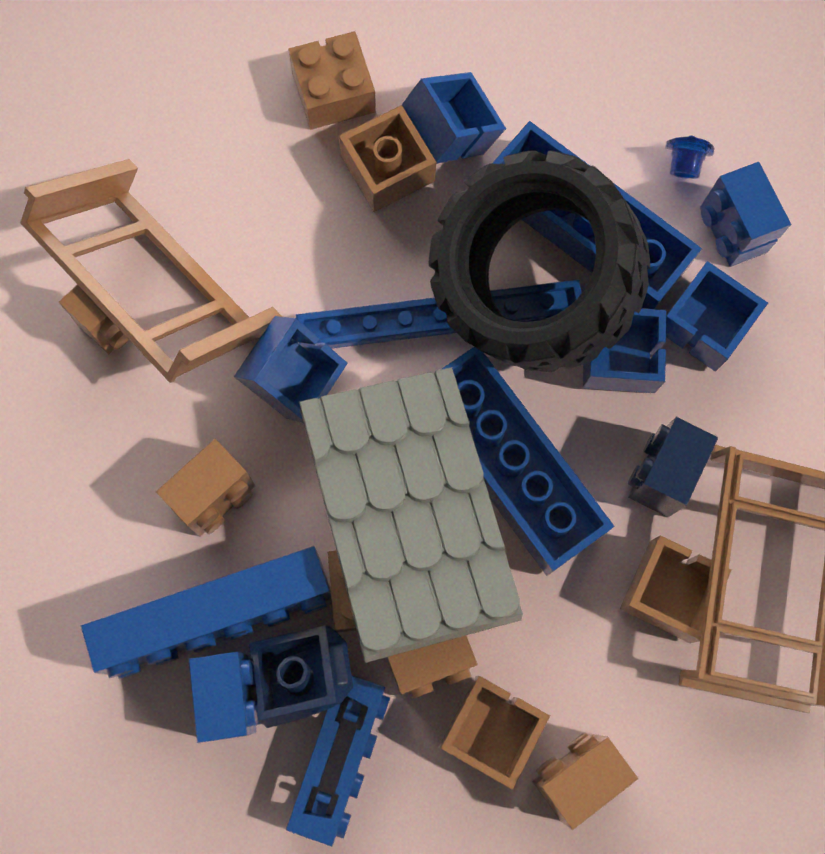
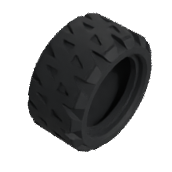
M525 151L503 157L505 164L489 163L464 181L469 187L467 190L454 193L450 197L438 218V222L443 225V228L435 233L431 239L428 264L429 267L435 270V274L430 280V284L439 310L446 313L447 323L465 342L475 346L491 357L524 370L554 372L561 367L572 369L593 361L598 357L603 348L611 349L630 329L634 312L639 313L641 311L648 290L647 269H650L651 266L649 249L639 220L614 183L595 166L587 165L576 156L556 151H548L547 155L537 151ZM544 211L571 212L588 220L595 236L596 259L591 278L581 295L565 310L544 320L517 322L506 319L496 307L489 287L490 262L495 248L504 234L522 219Z

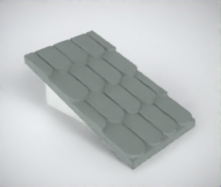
M452 367L437 370L434 373L429 372L398 379V381L393 380L362 387L359 390L353 389L322 396L319 399L314 398L300 401V411L365 663L522 620L523 613L520 607L519 595L505 554L504 542L483 478V470Z

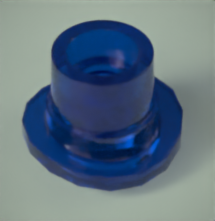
M691 135L666 141L665 148L672 150L670 174L679 178L698 179L703 161H705L706 156L714 155L715 147L710 142Z

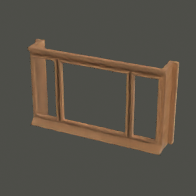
M130 159L25 187L24 194L28 197V201L20 224L169 383L174 382L176 377L256 338L260 339L275 316L282 317L274 307L249 317L129 193L138 167ZM114 202L134 222L133 224L64 246L44 225ZM146 234L210 303L144 331L75 257ZM217 313H221L232 324V326L180 349L174 361L155 343L159 339Z
M715 445L710 460L723 463L725 466L696 670H680L678 685L810 713V706L825 707V557L815 641L722 620L737 509L825 531V517L740 497L739 489L742 468L825 489V472L738 450L733 446L723 447ZM720 632L813 653L809 692L715 672Z

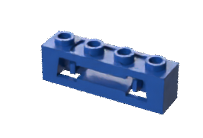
M352 676L353 689L347 695L350 699L343 718L356 723L362 705L367 706L368 710L362 728H356L335 794L339 795L333 815L326 814L332 795L322 791L317 793L312 811L306 810L313 787L320 785L341 724L340 721H337L342 702L327 709L286 831L331 847L336 836L344 839L351 818V814L344 811L349 796L356 799L358 797L365 775L357 772L362 757L371 758L377 739L376 735L371 734L375 718L383 720L390 697L383 695L386 687Z

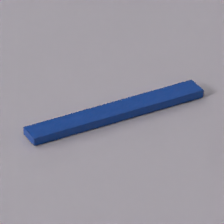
M579 280L491 290L493 301L500 313L506 319L517 322L540 321L557 315L569 307L582 293ZM435 297L296 314V319L320 338L318 342L327 344L331 349L456 333L447 323L446 313L439 310Z

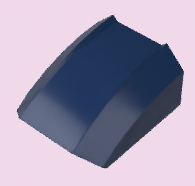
M329 625L249 643L250 655L254 665L258 702L256 705L257 721L266 728L293 722L330 709L340 704L353 689L347 642Z

